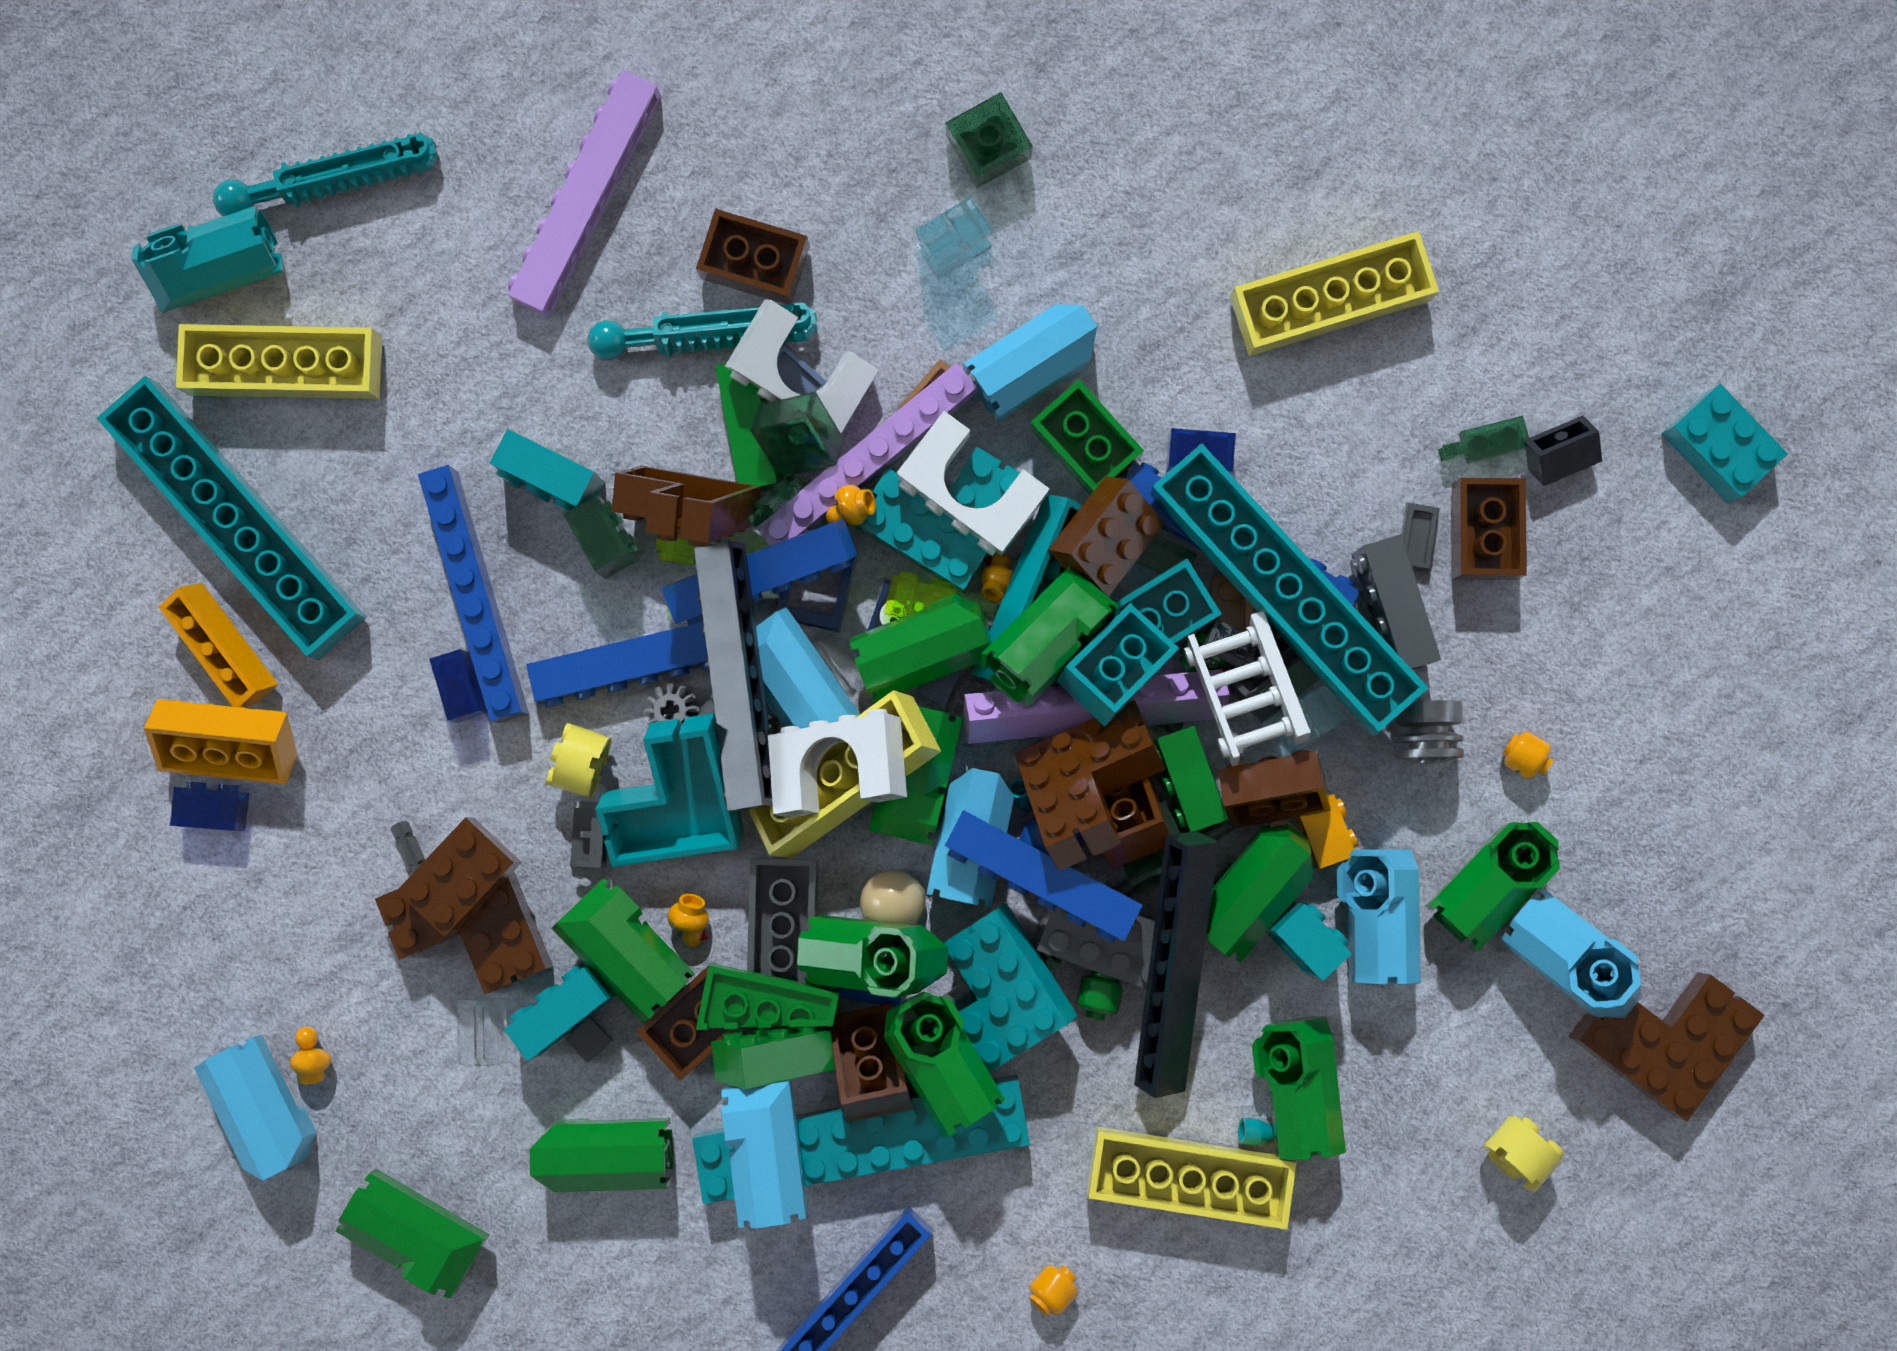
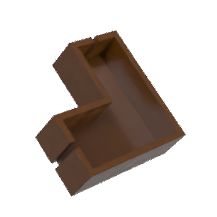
M641 465L630 468V470L615 473L611 512L622 513L623 518L627 520L639 521L643 517L647 518L645 532L657 534V539L677 541V537H680L681 539L688 540V544L691 546L708 547L711 542H720L721 538L733 537L734 533L745 532L746 528L757 525L761 486Z
M1135 700L1129 702L1106 726L1102 725L1096 718H1092L1014 753L1045 848L1059 871L1087 859L1084 850L1074 835L1078 832L1081 833L1093 856L1120 845L1121 841L1104 796L1165 770L1148 725Z
M515 872L503 882L454 936L449 937L441 935L396 892L398 889L375 898L385 926L392 925L394 928L388 934L399 960L412 957L461 936L485 995L553 967Z
M1697 972L1663 1020L1638 1002L1625 1018L1602 1017L1600 1019L1585 1013L1568 1037L1672 1116L1688 1122L1765 1015L1742 997L1734 996L1735 992L1714 976Z

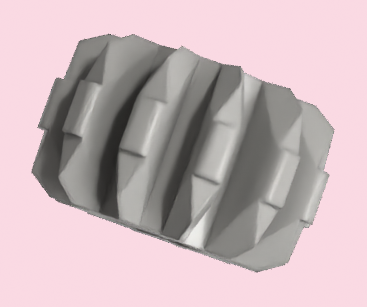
M672 683L667 684V694L660 687L655 688V693L659 698L656 700L648 696L646 699L648 703L654 705V709H645L644 715L655 716L647 725L669 720L671 716L665 714V709H669L673 702H675L673 705L679 708V713H675L671 720L679 719L682 725L685 718L690 716V713H698L700 711L698 706H689V704L696 700V696L690 694L684 698L687 688L683 685L679 687L676 694L675 686Z

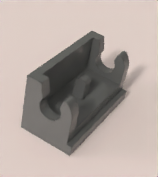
M574 801L571 867L607 868L608 852L604 842L607 835H602L595 808L598 802Z

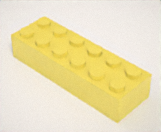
M1417 231L1234 287L1230 300L1250 357L1430 302L1438 294L1439 289L1420 232Z
M179 324L176 388L189 396L380 399L382 336L373 328Z
M893 690L858 716H867V711L886 709L888 714L901 717L905 777L941 752L912 696ZM841 742L832 746L819 763L817 771L819 813L789 818L774 815L773 806L749 810L769 855L788 859L793 858L871 802L860 798L858 762L855 752L847 742Z
M1096 1126L1086 1192L1089 1199L1287 1230L1297 1162L1295 1160L1280 1159L1276 1154Z

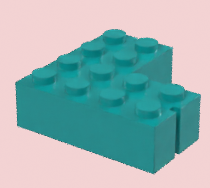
M976 447L950 488L949 494L963 506L985 508L1002 498L1020 472L1008 465L1004 470L1001 469L1002 461ZM887 467L872 491L876 502L875 513L868 515L864 522L856 525L855 528L964 594L989 553L977 545L979 539L970 532L965 536L951 525L953 520L942 513L941 516H938L924 505L927 500L916 493L912 497L898 486L901 481L897 479L896 472Z
M714 713L687 717L682 725L679 719L650 723L643 742L655 784L603 792L595 810L602 835H607L604 842L611 867L739 849L744 834V827L740 811H727V804L723 798L724 780L723 772L719 765L720 748L718 737L715 733L716 717Z
M1007 903L944 942L948 946L949 955L977 998L976 1001L958 1012L964 1020L963 1030L988 1072L993 1071L1065 1027L1078 1016Z

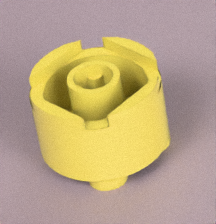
M567 723L561 738L563 743L556 742L550 760L556 763L555 766L550 768L546 785L592 798L602 778L600 773L603 764L606 765L612 739L604 734Z
M1515 1115L1508 1116L1482 1147L1485 1150H1490L1487 1153L1489 1158L1514 1180L1522 1177L1526 1180L1523 1187L1536 1192L1562 1162L1561 1158L1565 1152L1555 1142L1551 1140L1546 1142L1537 1134L1540 1128L1529 1118L1524 1116L1521 1120Z

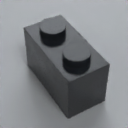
M1583 415L1524 440L1528 470L1543 486L1603 462L1599 431Z

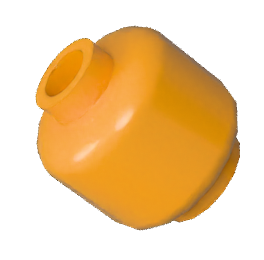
M1524 731L1520 735L1514 733L1501 754L1505 757V766L1525 779H1532L1537 773L1544 776L1554 760L1549 757L1551 745L1529 731Z
M1047 1265L1029 1285V1290L1032 1294L1029 1299L1044 1315H1060L1078 1295V1290L1074 1284L1077 1278L1064 1265L1059 1269L1055 1266Z

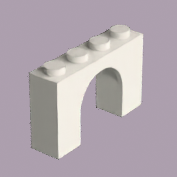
M764 300L725 365L727 369L732 371L730 377L744 386H747L749 382L759 388L757 394L773 404L776 399L786 405L784 411L801 421L804 416L813 422L811 428L823 436L828 437L830 433L840 436L879 369L853 352H844L823 387L810 394L800 395L793 392L780 378L777 368V357L783 342L798 317L774 301Z
M943 411L896 473L897 479L901 481L898 486L912 497L917 493L927 500L924 505L936 515L941 516L944 513L953 520L951 525L963 535L967 536L970 532L978 538L977 545L990 555L997 552L1002 556L1047 497L1050 489L1023 469L1002 498L991 506L969 508L955 501L945 486V473L950 462L969 439L970 429Z
M886 709L867 711V716L858 717L857 715L839 716L838 722L833 723L824 720L813 721L809 723V727L802 729L798 726L783 727L780 729L781 733L768 735L774 815L793 818L819 813L818 766L824 754L832 746L841 742H847L855 752L858 762L861 799L878 803L907 797L901 717L888 714Z

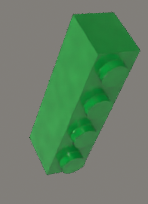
M726 363L715 365L737 482L761 486L760 492L778 489V479L783 478V471L780 459L774 460L772 448L777 447V440L774 428L768 429L766 417L772 416L769 401L757 394L759 388L750 382L747 386H744L730 377L732 371L725 367Z

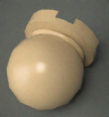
M895 869L882 871L869 879L862 890L860 898L861 913L865 920L917 925L924 915L926 905L924 889L919 881L908 872Z

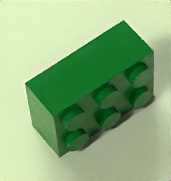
M1079 379L1030 422L1029 429L1089 495L1093 493L1105 476L1120 477L1141 458L1144 452L1142 447Z
M1195 726L1155 739V746L1165 768L1162 771L1164 779L1160 780V784L1165 797H1171L1175 809L1171 810V815L1176 828H1183L1184 833H1189L1228 820Z
M782 1026L775 1029L773 1027H755L751 1034L743 1035V1032H729L723 1034V1039L711 1041L715 1081L742 1089L835 1070L831 1030L818 1028L817 1026Z

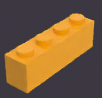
M203 583L178 587L158 606L233 707H247L257 704L279 685Z

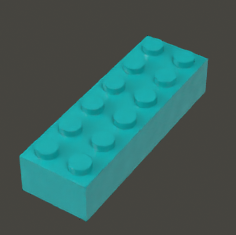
M1047 495L1041 503L991 626L990 644L1065 571L1048 551V548L1082 507L1081 504L1070 498ZM979 662L976 664L972 674L992 683L989 678L994 673L990 667L984 671Z

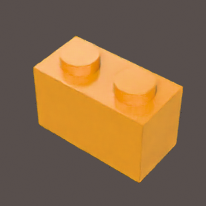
M1334 794L1328 795L1331 811L1296 817L1300 829L1304 831L1303 836L1310 840L1311 857L1315 869H1321L1349 859L1351 856L1348 855L1358 847L1353 830H1347L1343 820L1344 817H1347L1345 806L1340 798H1335Z

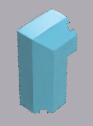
M1055 304L963 363V370L967 375L972 373L975 378L972 382L977 386L978 390L977 395L991 414L995 412V419L999 422L1061 381H1068L1087 369L1098 326L1084 305Z
M787 607L775 612L756 626L765 701L783 727L798 726L802 729L809 727V723L813 721L824 720L833 723L838 722L839 716L860 715Z
M972 768L950 783L926 894L933 895L934 889L940 890L939 897L974 905H978L979 899L985 900L984 906L991 908L997 877L993 880L978 872L977 869L980 865L970 859L963 864L948 856L947 854L950 849L944 845L963 810L1007 833L1014 797L999 773Z
M1353 850L1348 855L1351 856L1346 863H1342L1337 869V896L1343 903L1347 902L1349 951L1352 953L1349 956V981L1366 984L1421 983L1419 869L1412 850Z
M1543 889L1540 892L1541 900L1536 896L1532 897L1514 917L1509 925L1514 931L1511 936L1506 932L1501 938L1503 945L1593 1016L1625 1018L1642 998L1637 956L1616 939L1606 937L1547 890Z
M258 1035L245 1040L246 1044L243 1046L236 1044L204 1060L201 1064L195 1066L194 1069L242 1168L264 1181L308 1159L309 1148L317 1132L306 1109L296 1105L263 1035Z
M791 1079L749 1089L735 1086L724 1087L722 1089V1098L728 1097V1105L722 1106V1119L726 1146H734L729 1151L738 1227L744 1228L748 1221H750V1228L785 1225L791 1223V1215L798 1214L799 1220L806 1219L808 1210Z

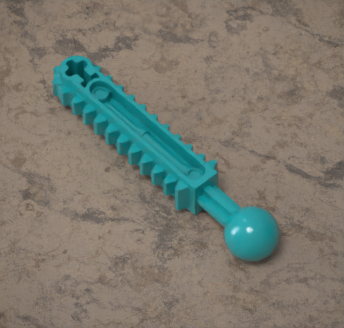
M419 132L418 134H407V137L401 139L395 137L394 141L390 142L383 140L382 144L378 145L371 143L366 148L359 146L354 151L347 149L342 154L335 152L332 156L326 158L323 155L320 156V159L314 161L308 159V162L302 164L296 161L295 165L290 167L285 162H282L281 169L273 171L274 180L250 186L237 179H228L219 183L213 191L212 201L216 211L223 217L253 207L254 204L282 198L287 205L294 204L298 208L301 201L304 200L308 203L311 202L312 198L318 197L323 199L324 195L331 194V196H335L336 192L343 191L347 193L348 189L355 188L360 190V186L368 185L371 187L376 182L383 184L388 179L395 181L400 176L407 178L412 173L417 172L419 175L422 172L431 171L436 160H439L436 149L437 145L432 138H428L422 132Z
M806 303L778 304L798 317L783 344L785 342L797 343L808 341L813 333L818 331L816 311L806 306ZM760 307L727 309L724 311L714 310L713 312L701 311V313L690 312L688 314L668 316L666 312H662L660 317H653V327L624 329L615 321L603 320L597 322L589 330L587 343L590 351L601 360L610 361L619 358L626 351V348L656 345L658 354H665L667 358H671L672 353L677 352L683 354V352L721 350V348L734 349Z

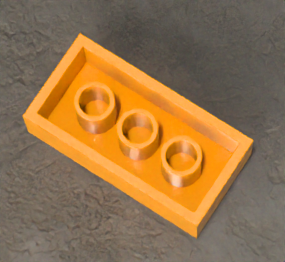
M157 699L144 726L157 771L286 785L298 756L287 712Z

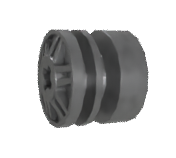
M1426 700L1412 702L1393 719V725L1408 728V734L1394 737L1393 743L1409 744V749L1395 750L1394 759L1405 760L1413 764L1446 763L1456 758H1463L1464 749L1449 748V742L1464 741V736L1448 733L1449 726L1463 723L1462 701Z

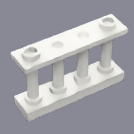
M1264 611L1251 615L1250 626L1246 627L1245 632L1200 647L1195 635L1192 634L1188 636V647L1184 648V654L1189 667L1195 666L1219 729L1221 738L1217 739L1220 752L1223 758L1229 757L1232 766L1239 764L1240 755L1238 750L1285 734L1287 737H1293L1295 745L1308 741L1310 736L1308 724ZM1248 644L1258 646L1261 654L1258 657V661L1210 677L1204 659ZM1259 674H1263V676L1269 675L1273 687H1270L1268 692L1221 707L1215 689ZM1271 704L1281 706L1285 716L1281 718V722L1236 737L1232 736L1226 719Z

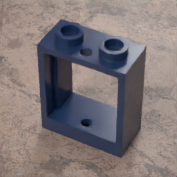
M855 556L848 560L850 566L844 568L833 615L789 606L792 587L780 592L776 612L787 607L798 624L840 633L857 557Z

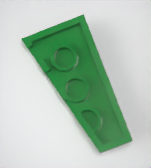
M710 963L696 1030H708V1028L738 1029L739 1027L771 1028L772 1026H833L841 991Z

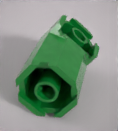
M1069 566L981 653L980 665L984 671L990 667L994 674L989 679L994 686L1013 702L1020 703L1025 699V705L1031 706L1059 678L1064 668L1105 628V623L1107 621L1110 623L1118 615L1120 606L1074 568Z
M954 593L931 602L926 609L851 637L850 646L852 651L858 649L860 653L859 657L854 658L866 690L869 694L873 693L872 699L876 703L893 690L902 693L979 663L981 653L990 644V628L979 603L968 601Z
M918 706L941 752L905 777L906 798L875 802L868 831L933 846L934 839L928 837L930 832L936 833L945 798V795L939 793L940 788L947 789L963 718L956 716L955 722H952L948 713Z
M1510 822L1502 825L1425 906L1428 910L1436 908L1437 912L1433 915L1436 920L1460 942H1463L1466 938L1473 942L1468 948L1477 952L1537 889H1541L1559 871V842L1539 822Z
M1290 824L1277 827H1260L1245 845L1242 854L1213 887L1206 940L1228 957L1236 953V960L1242 962L1313 879L1310 840Z
M602 879L551 929L644 1023L655 1014L654 1011L658 1007H663L695 973L656 934L646 920L641 924L638 919L643 914L640 907L618 886L615 885L611 890L605 887L609 882Z
M827 915L812 916L806 923L812 924L809 931H802L798 939L797 966L800 971L807 973L808 977L803 978L808 984L869 991L872 995L896 998L920 993L947 974L948 946L920 925Z
M923 991L904 1000L886 1012L884 1039L943 1137H949L957 1133L956 1127L961 1124L964 1128L972 1125L998 1107L997 1104L1003 1103L1005 1099L964 1032V1020L951 998L939 997Z
M1305 1016L1265 1025L1261 1031L1264 1032L1262 1036L1256 1038L1252 1044L1255 1073L1260 1078H1266L1268 1081L1267 1086L1269 1087L1276 1155L1280 1159L1308 1160L1312 1159L1311 1156L1321 1155V1158H1328L1346 1153L1334 1041L1327 1017Z
M670 1118L618 1120L561 1119L529 1149L530 1176L553 1192L668 1189L671 1185L672 1177H665L666 1169H673L672 1129H666L671 1124Z
M375 1169L371 1171L364 1179L369 1182V1185L366 1189L358 1187L339 1218L338 1222L341 1225L336 1228L335 1232L392 1264L396 1270L402 1266L404 1268L401 1273L402 1277L427 1293L436 1295L438 1289L446 1291L443 1297L452 1298L459 1290L490 1234L380 1170Z

